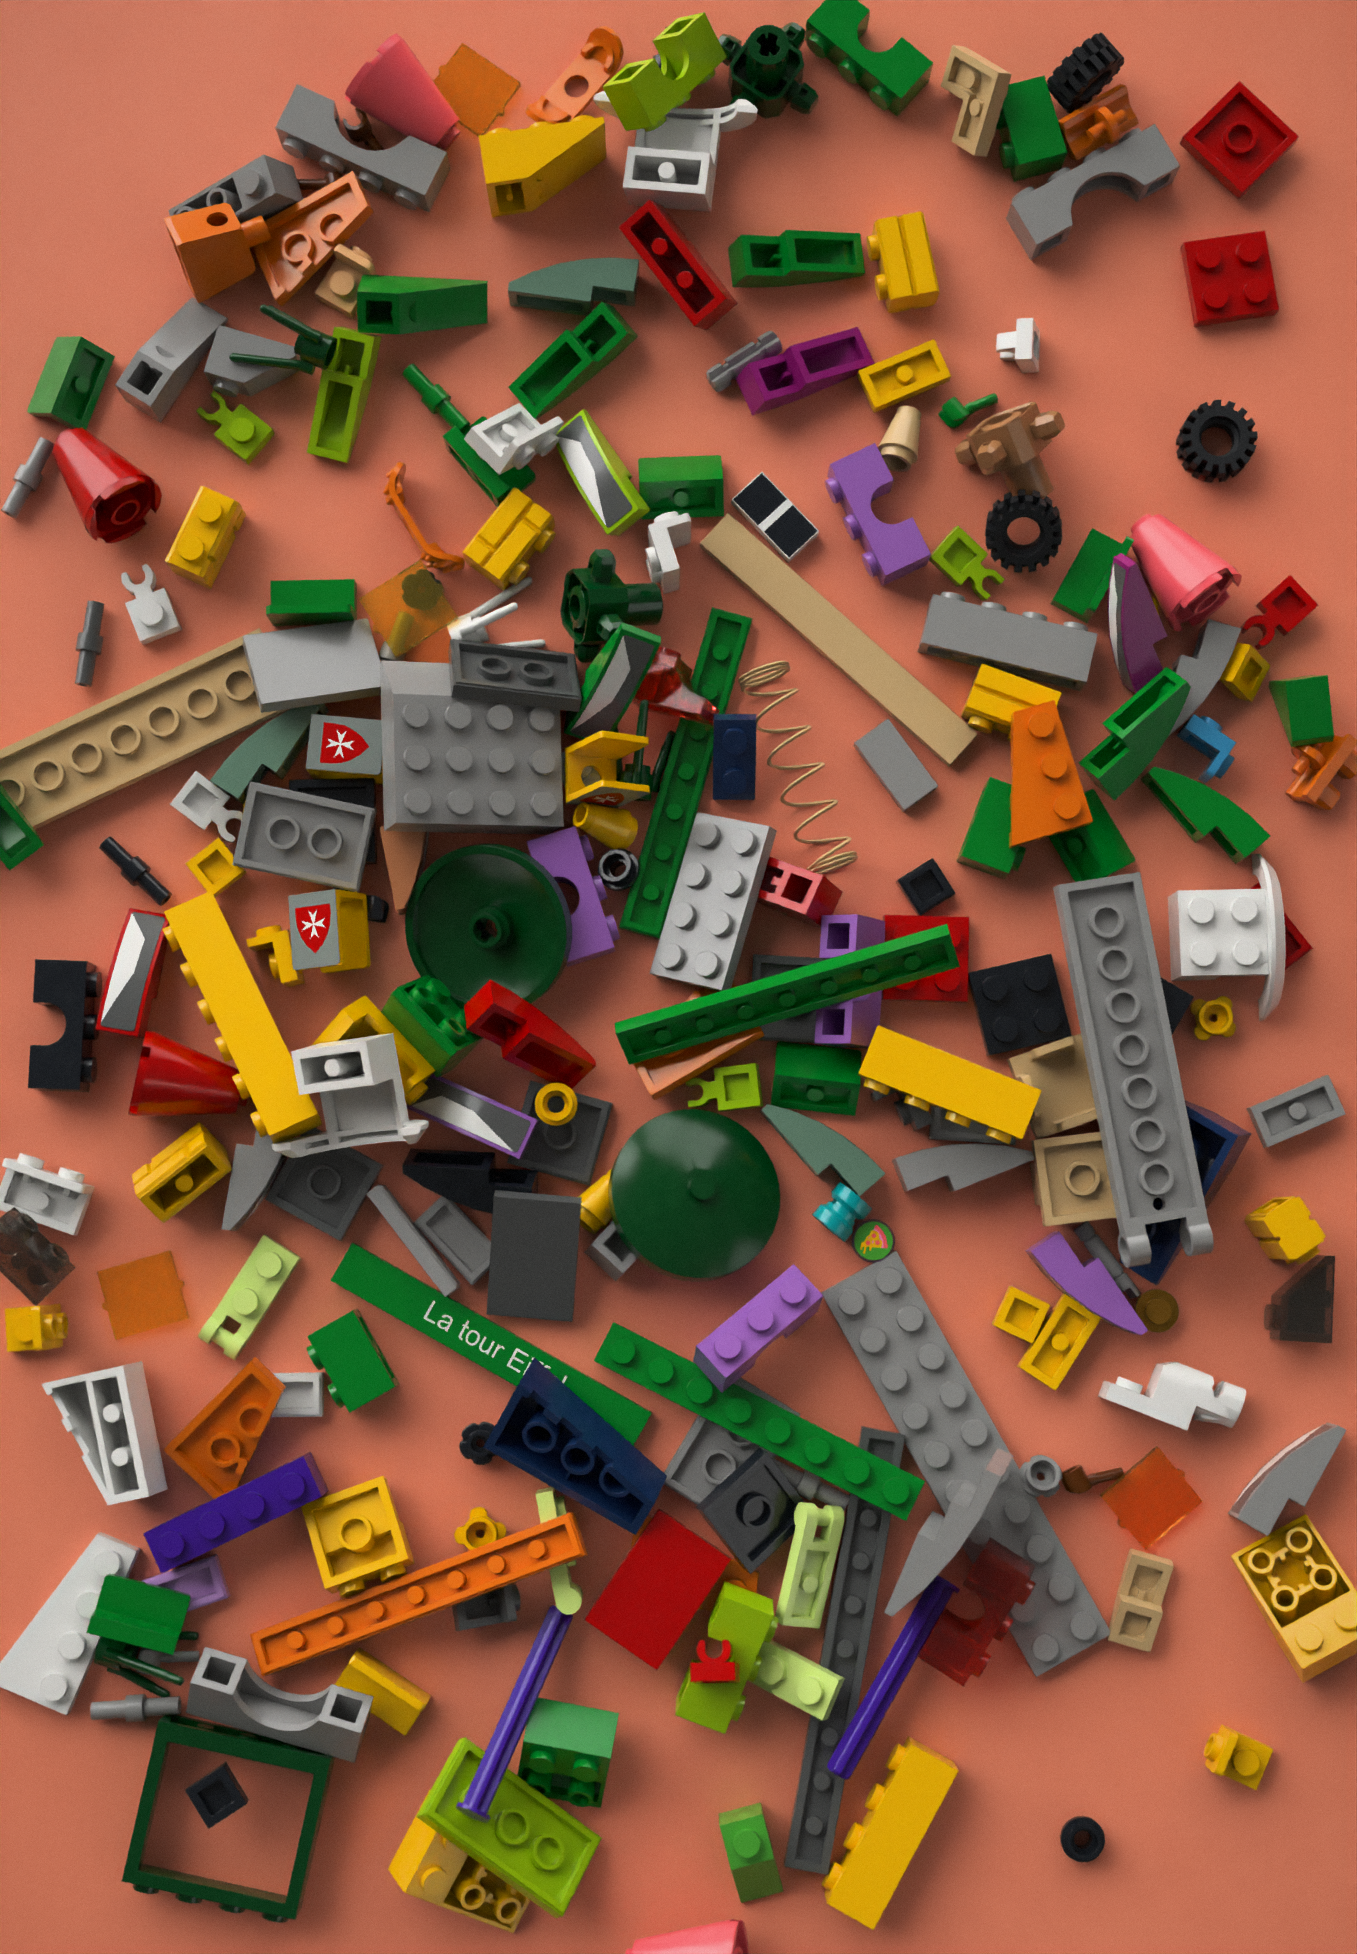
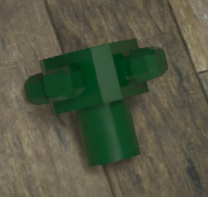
M795 22L786 24L782 29L774 25H763L751 33L743 46L741 45V40L731 35L723 34L718 40L727 56L722 62L727 66L729 65L728 83L731 97H733L730 104L735 103L738 99H746L758 109L757 114L765 119L780 116L789 102L791 103L790 107L802 114L811 113L818 102L819 96L805 82L802 84L804 62L800 48L804 43L805 37L803 27Z
M596 549L589 558L587 568L571 569L565 576L560 609L562 625L574 640L573 651L575 656L583 663H589L595 659L600 652L601 646L608 642L622 622L632 626L656 625L662 616L663 600L658 585L655 583L624 584L615 573V557L607 549Z

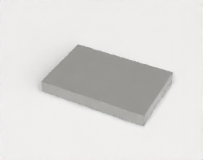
M368 618L243 635V647L261 713L381 695L380 658Z
M250 781L232 865L360 892L377 809Z
M740 1377L734 1382V1384L800 1416V1413ZM698 1415L664 1471V1474L667 1475L664 1485L698 1505L759 1448L766 1451L773 1459L776 1455Z

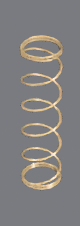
M784 660L776 661L746 672L739 678L738 682L740 683L741 691L747 695L765 697L786 694L766 707L757 716V730L765 733H785L802 730L776 747L768 757L767 765L780 770L816 767L791 783L782 793L780 800L785 805L793 807L830 804L805 820L794 833L795 840L806 844L844 841L818 858L806 869L822 875L857 861L859 856L856 855L857 852L849 851L827 858L852 840L848 836L817 840L798 838L797 834L804 826L836 806L839 801L830 799L791 803L784 800V796L788 791L822 769L825 763L817 762L794 766H778L771 763L772 757L780 749L812 728L810 725L784 729H764L758 726L759 719L766 712L799 691V689L793 688L775 692L756 693L745 689L771 682L789 672L791 668L789 662Z

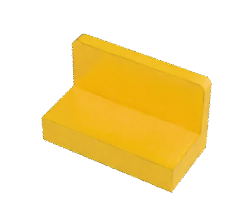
M360 1647L334 1684L374 1696L370 1713L404 1736H406L431 1697L430 1694Z

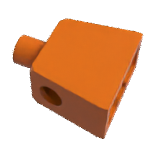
M227 203L164 218L182 271L198 303L209 299L253 274L256 267L249 248L271 240L269 230L261 215L240 223L231 205Z

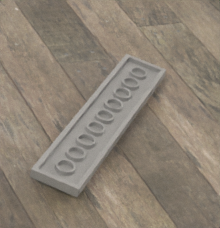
M893 1251L884 1258L877 1260L822 1291L821 1294L900 1434L905 1435V1445L946 1515L951 1501L964 1480L979 1485L982 1475L996 1450L999 1448L1009 1454L1011 1453L897 1251ZM1012 1458L984 1514L962 1546L1032 1672L1037 1677L1109 1636L1110 1629L1038 1501L1024 1490V1482L1020 1479V1476L1023 1477Z

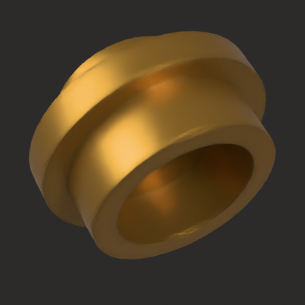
M1152 1289L1144 1292L1138 1298L1135 1312L1148 1331L1160 1333L1174 1326L1179 1316V1307L1176 1299L1170 1293L1160 1289Z

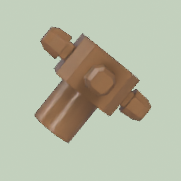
M1028 402L984 419L966 435L967 439L963 440L955 448V455L960 464L972 465L978 463L982 474L989 475L1000 471L1012 496H1017L1019 489H1026L1025 495H1032L1033 490L1040 492V498L1042 499L1049 495L1054 488L1039 453L1052 441L1051 438L1056 437L1065 428V423L1061 413L1056 411L1040 413L1036 402Z

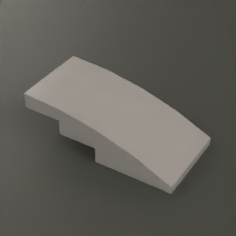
M998 1448L987 1465L979 1485L964 1480L951 1501L945 1517L934 1511L931 1512L917 1534L885 1609V1614L893 1617L926 1589L957 1554L984 1514L1014 1455Z

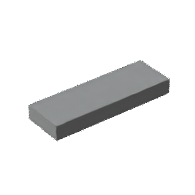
M378 1184L366 1193L442 1294L447 1297L460 1288L461 1283L386 1185Z

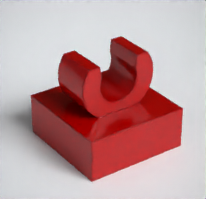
M699 1640L697 1654L702 1662L690 1663L691 1682L695 1684L740 1683V1665L736 1662H728L733 1653L732 1644L729 1640H722L723 1651L718 1658H710L707 1654V1641Z

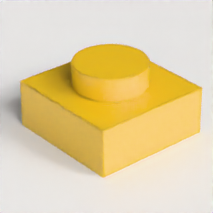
M1237 643L1219 680L1238 699L1252 702L1271 665L1251 645Z
M219 837L185 863L206 891H212L215 898L247 873L243 867L232 865L234 855Z
M1009 1286L991 1325L1033 1344L1050 1304Z

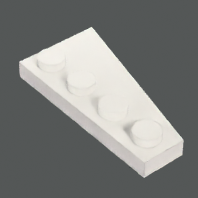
M103 1532L98 1533L0 1662V1687L64 1715H68L73 1708L101 1636L86 1632L91 1615L96 1609L104 1578L107 1574L128 1578L140 1548Z

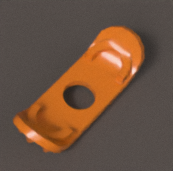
M607 26L598 27L590 32L587 42L577 58L544 96L542 95L537 102L528 104L525 113L535 123L546 121L552 124L570 122L573 118L580 116L593 101L594 95L601 92L603 86L615 75L620 66L624 50L618 34ZM573 79H583L589 86L584 95L571 97L565 92L567 84Z
M399 461L386 474V477L389 478L388 484L384 487L385 490L383 491V494L387 495L385 498L386 504L394 507L422 553L420 559L428 562L426 564L427 568L440 569L443 574L464 569V558L445 553L436 542L427 544L404 507L403 503L406 502L401 485L406 472V464Z

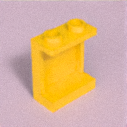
M366 995L343 1008L312 1044L316 1045L319 1043L393 1033L405 1101L409 1106L415 1103L429 1089L424 1082L435 1071L431 1064Z

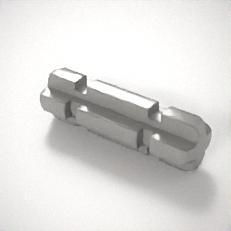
M767 331L757 338L758 342L756 344L750 342L724 359L725 364L718 363L710 368L706 374L712 388L717 392H721L731 385L730 381L732 379L736 380V377L748 363L773 357L781 353L782 344L773 331Z

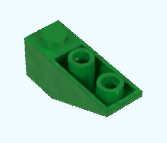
M363 274L357 290L358 332L400 335L485 324L488 320V281Z

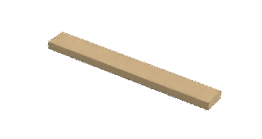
M729 513L700 542V548L948 767L977 737L978 733Z

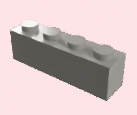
M942 592L941 595H932L917 652L978 667L983 663L1019 677L1080 691L1086 684L1098 636L1097 633L1089 632L1086 625L1071 621L1064 622L1063 625L1048 622L1045 615L1036 612H1023L1022 615L1006 612L1005 606L994 602H982V605L965 602L966 598L953 592Z

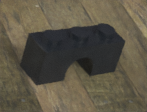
M35 959L33 1002L42 1006L59 1007L66 1018V1029L63 1036L53 1044L30 1045L29 1089L38 1091L89 1092L90 1083L96 1081L97 1060L96 1057H91L92 1040H97L99 1036V1030L95 1029L98 1015L94 1014L95 997H100L102 990V976L100 972H96V965L88 961Z

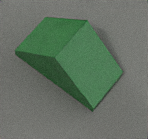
M1308 675L1269 681V689L1291 747L1333 741L1334 730L1328 675Z

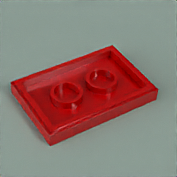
M658 1508L584 1620L652 1668L658 1670L731 1561V1557Z

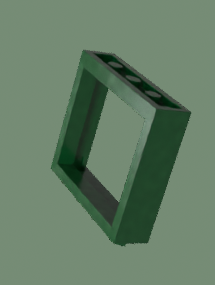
M164 1715L158 1721L122 1882L133 1884V1889L141 1893L156 1894L159 1890L176 1893V1898L186 1903H201L202 1899L219 1903V1908L227 1912L243 1913L245 1909L262 1912V1917L272 1922L284 1923L288 1921V1918L295 1920L303 1904L335 1757L239 1728L180 1715ZM170 1742L314 1774L287 1896L143 1864Z

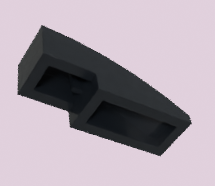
M411 1148L402 1165L403 1174L421 1186L450 1201L493 1214L495 1190L538 1194L537 1170L497 1169L495 1153Z

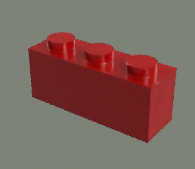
M649 199L618 227L695 327L707 331L738 304L661 204Z

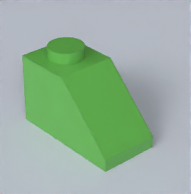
M761 1802L719 1813V1825L741 1903L783 1892Z

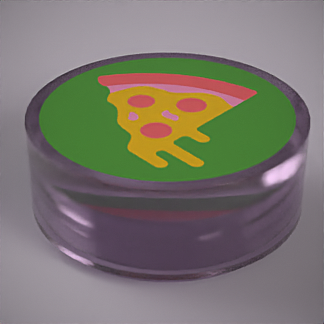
M876 1219L865 1220L854 1229L851 1236V1245L854 1253L860 1259L875 1263L885 1260L892 1253L895 1246V1237L892 1229L883 1221Z

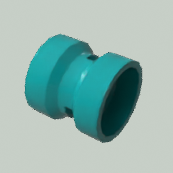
M839 1182L831 1191L833 1201L820 1205L812 1215L834 1235L845 1242L853 1233L854 1220L865 1219L872 1208L846 1185Z

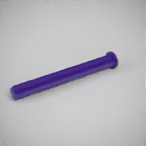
M937 1575L926 1587L828 1761L827 1768L842 1779L848 1780L852 1776L954 1592L959 1593L960 1589L949 1581Z
M555 1605L549 1607L463 1803L458 1802L456 1805L457 1810L478 1821L488 1823L490 1820V1816L487 1814L573 1619V1614L561 1613Z

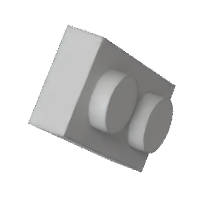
M1329 1075L1322 1076L1246 1108L1264 1148L1346 1114Z

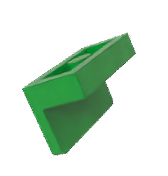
M81 336L57 337L27 412L33 416L51 417L71 429H86L115 356Z
M480 417L463 432L455 425L443 435L446 449L496 507L501 504L513 487L522 492L536 480L535 473L527 464L519 470L513 467L499 475L464 440L470 429L487 420L486 417Z
M720 455L638 459L639 491L641 497L650 508V511L641 517V520L655 519L659 515L673 511L678 512L679 515L689 513L690 518L724 516L723 470Z
M1092 528L1050 604L1088 623L1109 587L1114 556L1120 553L1126 556L1134 539L1126 536L1121 544Z
M355 579L271 581V605L266 606V615L273 626L323 625L357 620Z
M1094 789L1084 792L1093 822L1086 826L1049 836L1075 882L1108 877L1112 873L1135 862V857Z
M778 1042L770 1105L781 1108L855 1116L861 1084V1077L858 1076L861 1068V1051Z
M107 1574L86 1633L173 1655L179 1642L191 1596L188 1593L114 1574Z

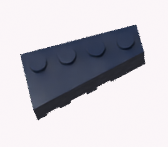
M536 1358L533 1359L484 1445L485 1449L634 1535L637 1534L654 1506L667 1478L666 1474Z

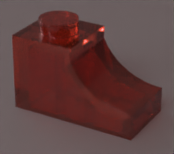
M659 647L632 702L640 708L641 700L646 699L649 702L648 711L713 726V714H719L720 710L706 698L695 694L690 680L693 670L680 659V653L669 648Z

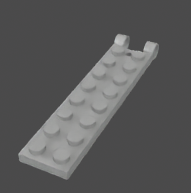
M1136 872L1059 884L1053 887L1119 1228L1118 1250L1122 1263L1126 1268L1149 1264L1151 1262V1246L1145 1224L1181 1218L1180 1240L1186 1255L1195 1256L1211 1253L1214 1246L1213 1234L1208 1221L1141 874ZM1156 1198L1162 1200L1163 1207L1160 1210H1156L1153 1206V1201Z

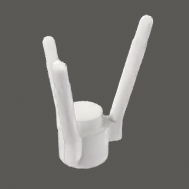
M524 578L518 585H512L473 611L457 617V621L447 624L451 639L481 643L488 641L489 636L485 626L516 611L518 605L517 603H511L485 616L483 615L531 585L533 582L532 578ZM543 639L497 645L535 649L544 647L546 642Z

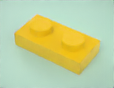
M932 339L859 370L857 377L872 411L875 413L949 382L951 374L935 339Z
M1062 1294L1037 1333L1033 1344H1030L1017 1367L1056 1391L1101 1318L1088 1311L1068 1295Z

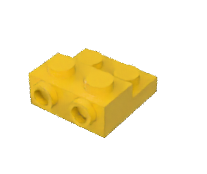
M384 1476L301 1506L324 1588L330 1593L339 1592L340 1598L349 1597L366 1589L364 1582L380 1577L382 1583H386L407 1575L405 1567L415 1564L403 1523L398 1518L388 1481Z

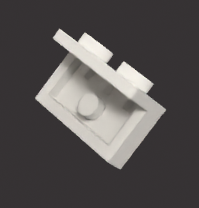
M518 403L472 427L464 440L476 451L482 460L486 461L500 475L513 467H516L518 470L523 468L538 453L541 456L549 453L559 441L556 434L564 424V421L557 416L541 425Z
M676 511L667 512L657 516L654 519V523L648 525V548L645 549L647 560H645L651 582H660L663 594L679 590L680 567L674 548L691 542V519L689 513L679 515Z
M23 1153L19 1154L17 1160L4 1158L2 1167L7 1169L0 1185V1210L71 1235H78L95 1186L83 1183L85 1175L64 1167H60L58 1174L43 1169L44 1160Z

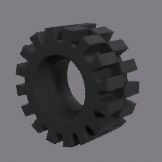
M1103 33L1094 34L1091 39L1088 38L1083 41L1081 47L1077 46L1072 50L1073 53L1061 61L1062 65L1056 67L1052 72L1054 75L1050 76L1047 80L1049 92L1067 113H1072L1082 107L1084 103H1089L1094 95H1098L1103 90L1102 88L1113 80L1112 77L1118 74L1120 67L1124 64V57Z
M1214 400L1210 406L1205 402L1197 410L1194 409L1189 414L1179 430L1180 433L1177 436L1176 445H1180L1176 452L1178 458H1184L1183 468L1187 470L1191 467L1194 470L1191 476L1198 479L1200 475L1206 476L1205 482L1212 483L1215 478H1218L1219 482H1223L1229 476H1232V478L1245 467L1255 452L1257 445H1254V443L1258 439L1257 431L1252 432V428L1255 425L1253 419L1251 418L1246 421L1244 418L1247 411L1243 407L1237 412L1233 410L1235 403L1228 401L1225 406H1221V400ZM1212 427L1225 430L1232 441L1231 450L1221 456L1208 453L1202 446V433Z
M1019 489L1017 496H1012L1011 492L1004 494V501L1000 502L998 499L993 504V511H989L985 531L987 550L991 549V557L995 562L998 559L1001 560V567L1008 569L1009 565H1013L1014 572L1022 573V567H1028L1029 572L1036 571V565L1039 563L1045 567L1049 564L1050 556L1055 558L1058 553V545H1061L1062 520L1060 519V512L1057 506L1053 508L1052 500L1048 496L1044 500L1041 499L1040 492L1033 490L1032 495H1025L1026 489ZM1017 518H1031L1039 525L1040 534L1034 542L1020 545L1009 538L1007 528Z

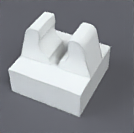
M1034 318L1016 319V331L997 334L996 352H1000L1001 360L1016 361L1022 373L1039 372L1040 331Z

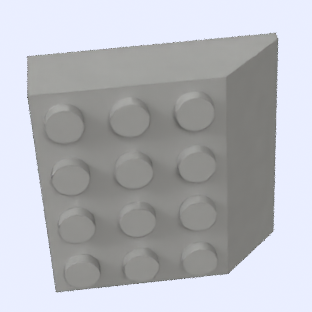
M384 660L380 662L384 831L548 835L564 827L560 710L451 697L449 663Z

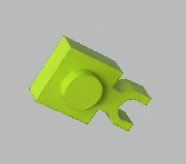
M213 391L210 396L213 401L220 405L218 411L209 414L201 407L196 411L210 425L220 426L214 433L215 438L249 465L275 433L270 426L241 403L231 412L225 400L217 392Z
M959 526L952 529L931 553L929 561L957 587L961 586L968 579L972 584L973 592L982 601L987 600L991 596L982 587V581L985 577L992 579L996 585L1002 584L1005 580L995 570L986 569L980 564L987 557L988 553Z
M757 1063L714 1068L715 1081L707 1082L701 1078H692L686 1082V1086L700 1085L703 1088V1096L699 1100L688 1101L689 1108L704 1107L712 1100H717L718 1111L720 1112L763 1107L759 1065Z

